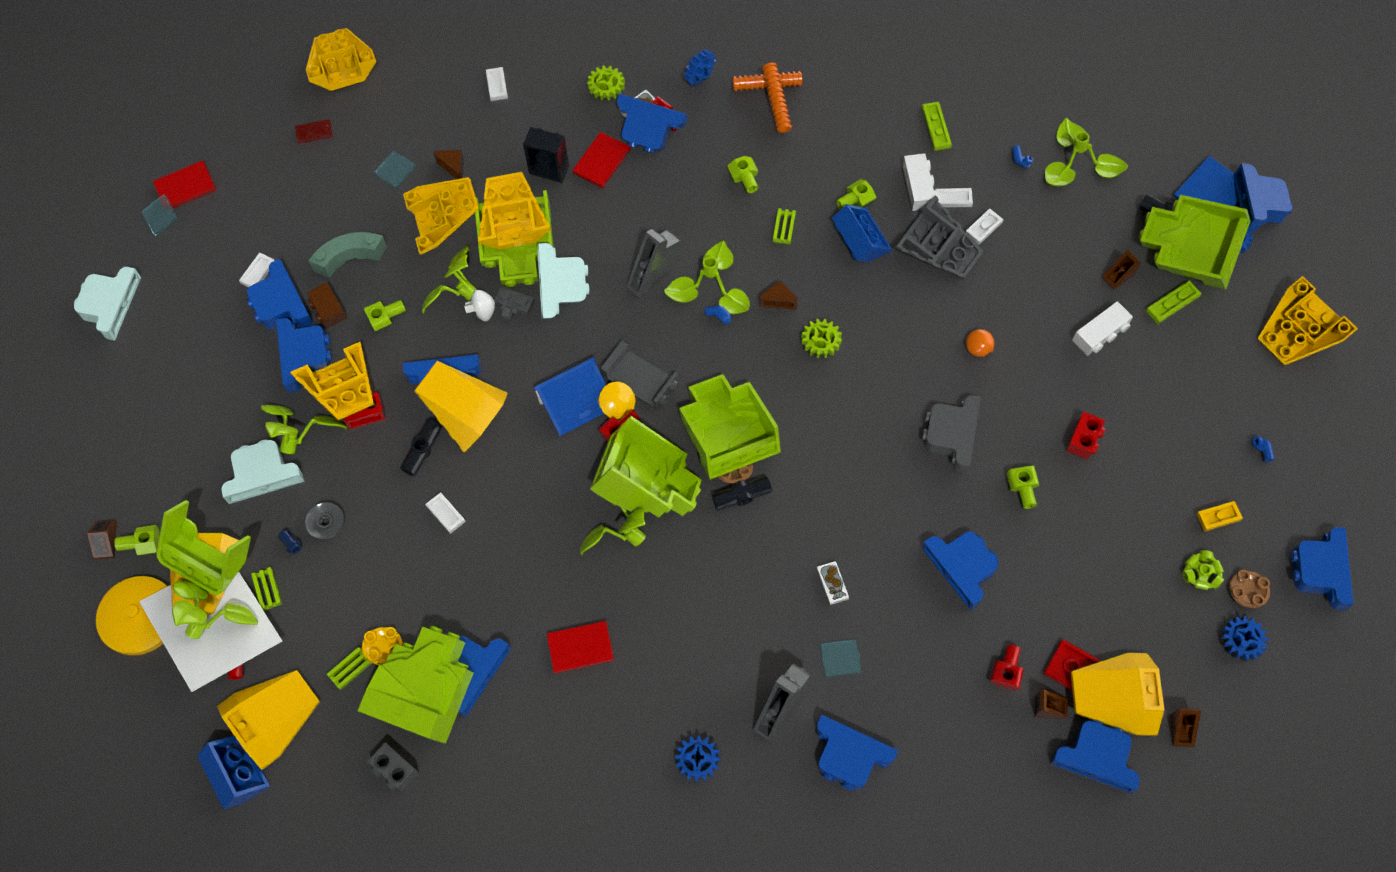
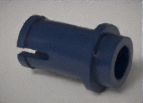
M283 530L278 534V539L287 547L286 551L288 553L296 554L301 550V542L295 540L289 530Z

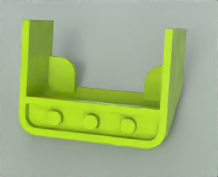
M185 500L164 512L157 558L165 567L206 591L219 595L226 590L245 564L251 537L247 535L228 547L226 554L220 552L197 538L198 530L196 524L186 518L189 501Z

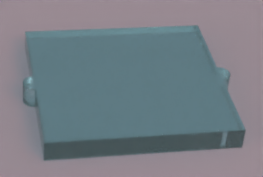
M393 151L374 171V174L382 178L385 183L388 182L398 188L416 168V164L409 161L406 156L403 157Z
M164 194L155 202L152 201L151 205L142 211L155 236L164 229H168V226L178 219L167 196Z
M856 639L821 644L823 657L821 662L824 663L826 677L861 673L859 660L861 655L858 653Z

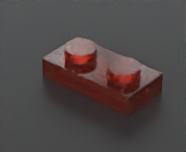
M330 119L295 125L298 144L333 138Z

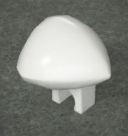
M475 290L471 301L465 302L466 305L464 306L466 313L476 311L477 317L487 322L493 315L495 302L488 293L482 290Z

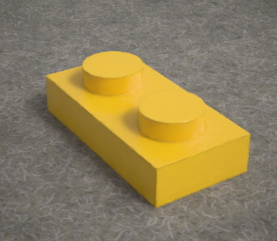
M1235 501L1205 509L1196 514L1204 532L1233 524L1243 519Z

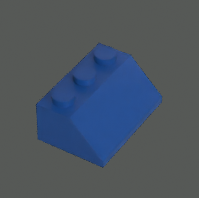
M846 204L832 217L835 228L842 234L844 243L849 246L853 258L857 261L869 262L892 251V248L867 208Z
M235 736L209 742L197 755L223 810L241 805L270 787L263 771L244 750Z

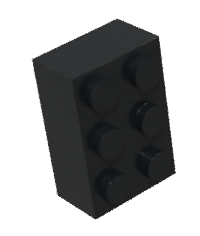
M530 127L523 143L529 174L563 183L569 168L565 136L557 132L545 131L542 128Z

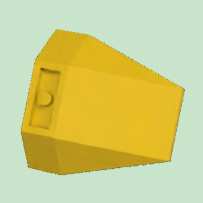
M348 28L338 29L335 32L321 34L314 38L306 66V73L309 82L333 91L365 81L375 65L376 59L373 50Z
M469 177L418 186L403 194L406 207L415 215L420 236L415 238L420 255L439 246L479 209Z
M1303 276L1287 289L1258 337V340L1284 366L1342 343L1358 330L1345 316L1340 318L1315 294L1316 288Z
M1126 653L1071 672L1076 714L1100 721L1112 727H1118L1134 735H1158L1164 713L1159 668L1147 653Z
M295 670L235 692L217 705V708L241 746L260 769L263 770L282 755L320 701L300 673Z

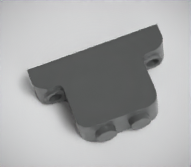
M654 229L647 231L626 287L639 298L645 295L655 280L664 276L672 269L682 241L669 230L658 233Z
M968 396L965 401H962L961 407L941 403L935 404L931 412L926 414L925 423H928V428L924 429L922 440H925L927 451L951 456V464H953L954 469L957 472L966 474L970 468L981 397Z
M792 664L785 675H781L776 681L753 730L771 742L787 715L798 702L811 675L803 668Z

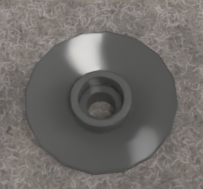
M328 502L316 504L309 510L305 519L306 530L317 539L326 540L334 537L344 525L342 510L337 505ZM325 521H329L328 525H323Z

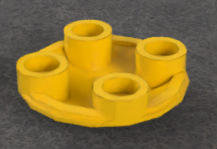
M611 382L604 386L597 400L603 413L610 418L614 417L616 420L621 419L627 412L633 410L636 402L632 389L621 382Z
M379 627L365 633L362 642V652L369 662L382 665L386 663L388 656L392 653L395 643L402 646L403 642L395 628Z

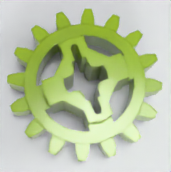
M603 65L602 69L596 67V72L591 71V76H588V89L590 94L594 93V98L600 96V100L607 98L610 101V97L616 99V94H622L621 90L625 89L623 73H618V68L612 70L611 65L608 68Z
M816 319L815 324L810 321L809 327H804V332H802L801 336L803 338L802 345H805V351L810 350L811 356L816 353L817 358L820 355L827 358L828 353L833 356L834 350H839V345L842 342V332H838L839 326L833 327V321L828 324L826 319L823 322Z

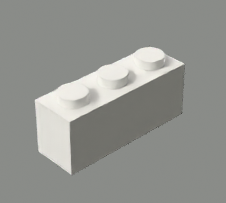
M926 154L904 156L902 167L912 211L924 210L935 195L938 197L937 191L933 189L934 177L929 172L931 169L930 161L926 159Z
M1117 301L1079 329L1072 341L1087 356L1093 352L1097 353L1103 348L1104 343L1112 342L1120 331L1123 333L1131 326L1129 323L1133 316Z

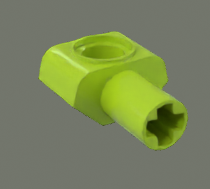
M742 156L734 159L727 165L734 182L742 181L747 193H753L758 190L759 187L754 179L758 169L752 157Z
M859 179L846 187L847 194L837 199L836 204L840 210L846 204L853 205L856 203L857 206L864 207L877 197L866 180Z
M400 299L383 307L381 301L365 307L364 311L374 331H377L392 324L390 318L405 312L406 309Z
M1026 466L1010 469L1006 473L1010 489L1020 493L1023 508L1030 509L1037 506L1033 488L1039 486L1035 467ZM1019 477H1024L1027 482L1021 481Z
M157 525L138 527L134 535L115 538V548L117 551L135 549L138 556L157 553L160 538L159 528ZM150 537V539L144 543V540Z

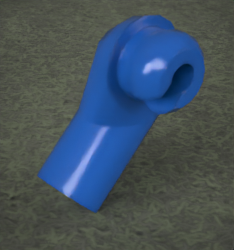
M1020 146L1012 147L1014 162L1024 168L1030 167L1033 163V158L1028 155L1024 157Z
M723 306L705 308L706 316L716 315L723 324L731 322V315Z
M1253 437L1252 445L1263 453L1264 461H1274L1271 443L1263 437Z

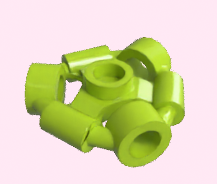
M1201 550L1196 555L1192 554L1185 562V569L1182 570V576L1186 583L1190 582L1195 588L1208 590L1209 588L1216 590L1225 580L1222 576L1224 570L1220 561L1214 558L1213 552ZM1199 560L1202 562H1211V565L1199 562ZM1192 568L1195 569V571H1196V573H1197V575H1198V579H1197V580H1195V573H1194V571L1192 570ZM1212 573L1216 574L1217 577L1209 583L1208 577Z

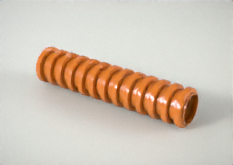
M770 62L762 66L763 75L765 76L764 80L767 81L765 84L768 86L767 91H769V101H771L770 105L774 112V121L777 122L775 124L778 127L777 132L785 133L792 129V125H790L791 120H789L790 116L786 109L785 96L782 94L783 89H781L782 84L777 64Z
M795 71L792 73L787 72V74L782 72L779 74L783 88L785 86L789 88L792 85L793 87H796V85L801 87V71L797 73ZM757 74L755 76L749 75V77L744 75V77L739 76L738 78L733 76L732 78L734 92H737V90L742 91V89L748 91V89L753 90L754 88L756 90L759 88L763 90L764 88L767 89L768 86L765 84L767 81L764 80L765 76L763 74H760V76Z

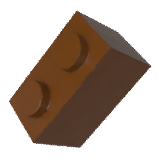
M327 282L307 292L310 297L307 300L312 310H317L318 313L315 315L320 324L324 323L327 329L347 319Z

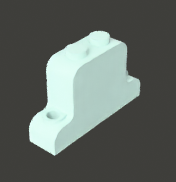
M541 243L537 245L541 318L551 319L556 314H559V304L579 303L585 299L586 294H589V284L585 282V276H588V266L584 265V261L580 257L557 258L555 248L548 243Z
M131 267L120 269L114 278L97 274L89 275L85 282L82 283L79 296L74 301L75 311L83 320L97 323V330L106 339L115 340L141 276L135 268Z
M261 440L257 444L244 445L232 452L231 461L235 477L233 480L225 482L221 490L223 498L228 504L305 481L303 473L296 464H284L282 452L274 441Z

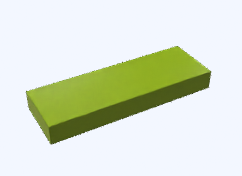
M940 103L922 104L921 109L933 150L951 148L952 143Z
M1189 280L1149 306L1146 312L1159 324L1200 297L1202 293Z

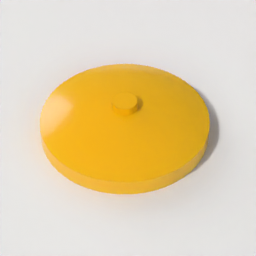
M147 576L131 577L113 586L102 598L96 613V628L102 641L114 651L124 655H142L160 647L163 642L139 601L168 586L158 579Z

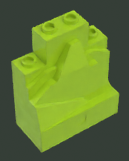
M544 190L543 197L535 198L547 223L551 227L550 202L547 190ZM476 198L479 209L475 212L477 236L479 237L484 203H479L478 198ZM552 227L547 234L533 244L499 250L478 243L481 265L486 268H493L499 265L500 281L506 287H514L519 283L532 285L538 282L537 245L548 243L554 248Z
M1180 195L1179 199L1174 202L1173 211L1152 207L1151 212H1148L1146 215L1145 229L1141 230L1139 240L1143 247L1159 250L1154 258L1158 269L1203 281L1204 285L1226 290L1251 221L1247 209Z
M724 374L688 387L692 403L679 408L681 421L700 455L701 465L710 480L781 452L778 425L750 382L732 388Z
M630 416L610 436L590 490L607 501L631 512L642 507L644 512H651L659 518L662 514L668 513L672 509L683 516L695 508L697 504L695 500L701 491L699 487L702 479L685 469L687 453Z
M431 626L430 629L422 627L415 646L405 642L403 646L395 643L386 663L379 664L365 691L358 711L446 744L474 672L467 670L468 665L458 662L465 642L459 640V635L451 632L445 635L442 634V629Z

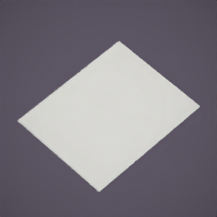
M239 572L226 588L214 614L207 615L206 621L209 622L220 610H225L226 604L237 603L247 607L258 620V625L233 623L226 620L224 615H221L209 629H204L200 639H192L185 634L188 624L179 626L174 624L171 585L139 601L191 692L282 642Z

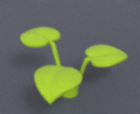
M1065 118L1058 128L1056 139L1064 147L1073 145V153L1067 166L1062 162L1049 164L1045 169V180L1053 186L1070 184L1076 175V172L1070 169L1076 152L1083 153L1087 149L1090 152L1093 163L1096 164L1095 171L1101 177H1116L1128 168V164L1110 154H1101L1096 160L1092 144H1089V134L1082 127Z
M724 240L714 245L704 255L703 269L700 270V276L696 284L689 277H679L672 281L664 290L670 299L686 303L698 296L696 288L699 287L703 275L708 278L716 277L724 295L719 300V306H723L730 314L743 313L750 308V301L742 290L733 288L726 293L718 269L725 270L734 261L733 254Z
M469 245L465 246L452 258L448 265L449 270L444 275L445 278L451 274L457 277L459 280L456 285L457 290L445 285L442 286L441 284L437 286L426 297L422 306L423 314L426 307L444 290L453 292L457 296L461 294L468 301L471 299L473 292L477 289L461 272V269L468 267L466 253L469 251Z
M261 405L263 411L283 417V424L266 422L265 428L271 438L283 435L280 451L286 454H295L297 444H301L303 437L313 423L343 427L347 430L346 425L334 417L315 415L300 437L297 438L298 430L287 426V415L294 414L292 409L281 405Z
M621 507L627 519L620 525L619 533L607 527L604 528L603 525L594 528L583 540L580 554L583 555L584 551L594 546L605 532L611 533L623 541L628 540L634 547L640 545L646 537L638 528L645 525L644 509L640 507L629 515L627 510Z
M179 580L173 585V590L179 597L186 600L194 599L195 605L188 601H177L172 609L175 626L188 624L185 634L192 639H200L204 629H209L221 615H224L226 620L233 623L258 625V620L247 607L237 603L226 604L225 610H220L207 622L206 612L199 609L198 605L199 599H207L208 592L189 580Z

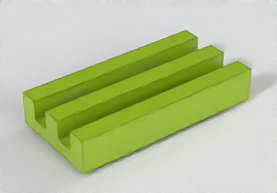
M778 208L773 242L791 244L796 215L795 210L789 212L788 209L782 211L781 208ZM784 216L781 237L777 238L780 218ZM791 217L788 239H784L787 219Z
M269 567L265 571L260 570L259 573H252L259 604L263 611L282 605L272 568ZM266 575H269L274 597L276 600V602L274 603L272 602L267 580L265 577ZM260 577L262 580L268 605H265L264 597L258 579Z
M358 647L328 672L327 675L342 690L372 663L364 657L362 650ZM363 659L365 660L364 663H362L349 676H347L342 682L339 683V680L342 677L349 673Z

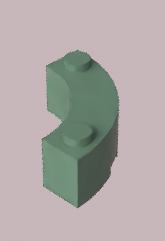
M370 232L348 233L322 245L309 259V263L314 272L330 278L347 260L357 258L379 261L387 245L384 237L379 234Z

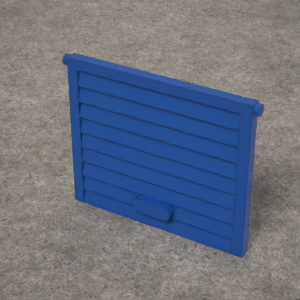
M1210 156L1173 195L1177 199H1179L1180 195L1230 206H1235L1239 201L1234 173Z
M594 357L533 387L534 391L537 390L559 436L604 414L597 400L606 384L594 362L596 360Z

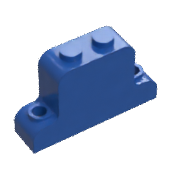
M619 94L617 105L621 108L620 112L627 114L622 130L623 139L628 142V146L633 148L641 146L644 147V151L649 153L662 151L670 129L679 130V128H683L689 117L684 113L623 94Z
M1241 163L1234 173V180L1240 206L1243 209H1247L1251 221L1247 231H1257L1266 222L1281 223L1292 212L1293 208L1286 183L1280 178L1259 176L1253 165Z
M280 258L271 262L268 272L270 277L251 285L247 289L249 298L246 300L250 308L255 309L256 313H253L258 324L262 322L267 329L277 327L276 319L281 318L292 320L300 327H307L313 324Z
M287 318L276 319L283 386L288 393L297 392L301 389L302 385L290 372L307 364L312 373L330 365V361H333L332 352L328 349V345L331 344L330 336L325 334L323 329L317 325L297 329L296 324H292Z
M478 354L403 363V372L407 381L412 384L420 383L436 361L442 362L472 377L479 375L481 372V362Z
M1335 527L1329 533L1323 535L1322 541L1305 540L1291 551L1290 560L1293 562L1292 580L1295 581V587L1300 592L1326 594L1329 604L1336 610H1347L1354 605L1346 528Z
M966 532L950 544H946L939 537H930L924 541L922 550L970 611L979 605L984 595L979 585L991 578L998 568L996 554L989 551L985 546L983 538L977 536L974 532Z
M460 636L459 640L465 642L458 662L468 665L467 670L474 672L458 714L465 718L511 650L509 644L501 639H495L486 648H483L465 636Z
M824 715L820 716L817 723V736L827 741L818 763V770L822 774V778L829 782H834L835 780L841 783V787L848 791L862 789L873 765L876 764L883 768L890 766L899 751Z
M1093 719L1087 721L1078 729L1073 748L1062 745L1052 756L1051 764L1129 793H1134L1138 790L1140 782L1138 774L1126 767L1132 740L1128 734L1124 733V730L1118 727L1109 728L1104 726L1102 722Z

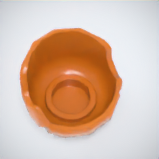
M977 329L967 336L965 345L968 352L973 356L985 357L994 351L995 341L991 333L983 329Z

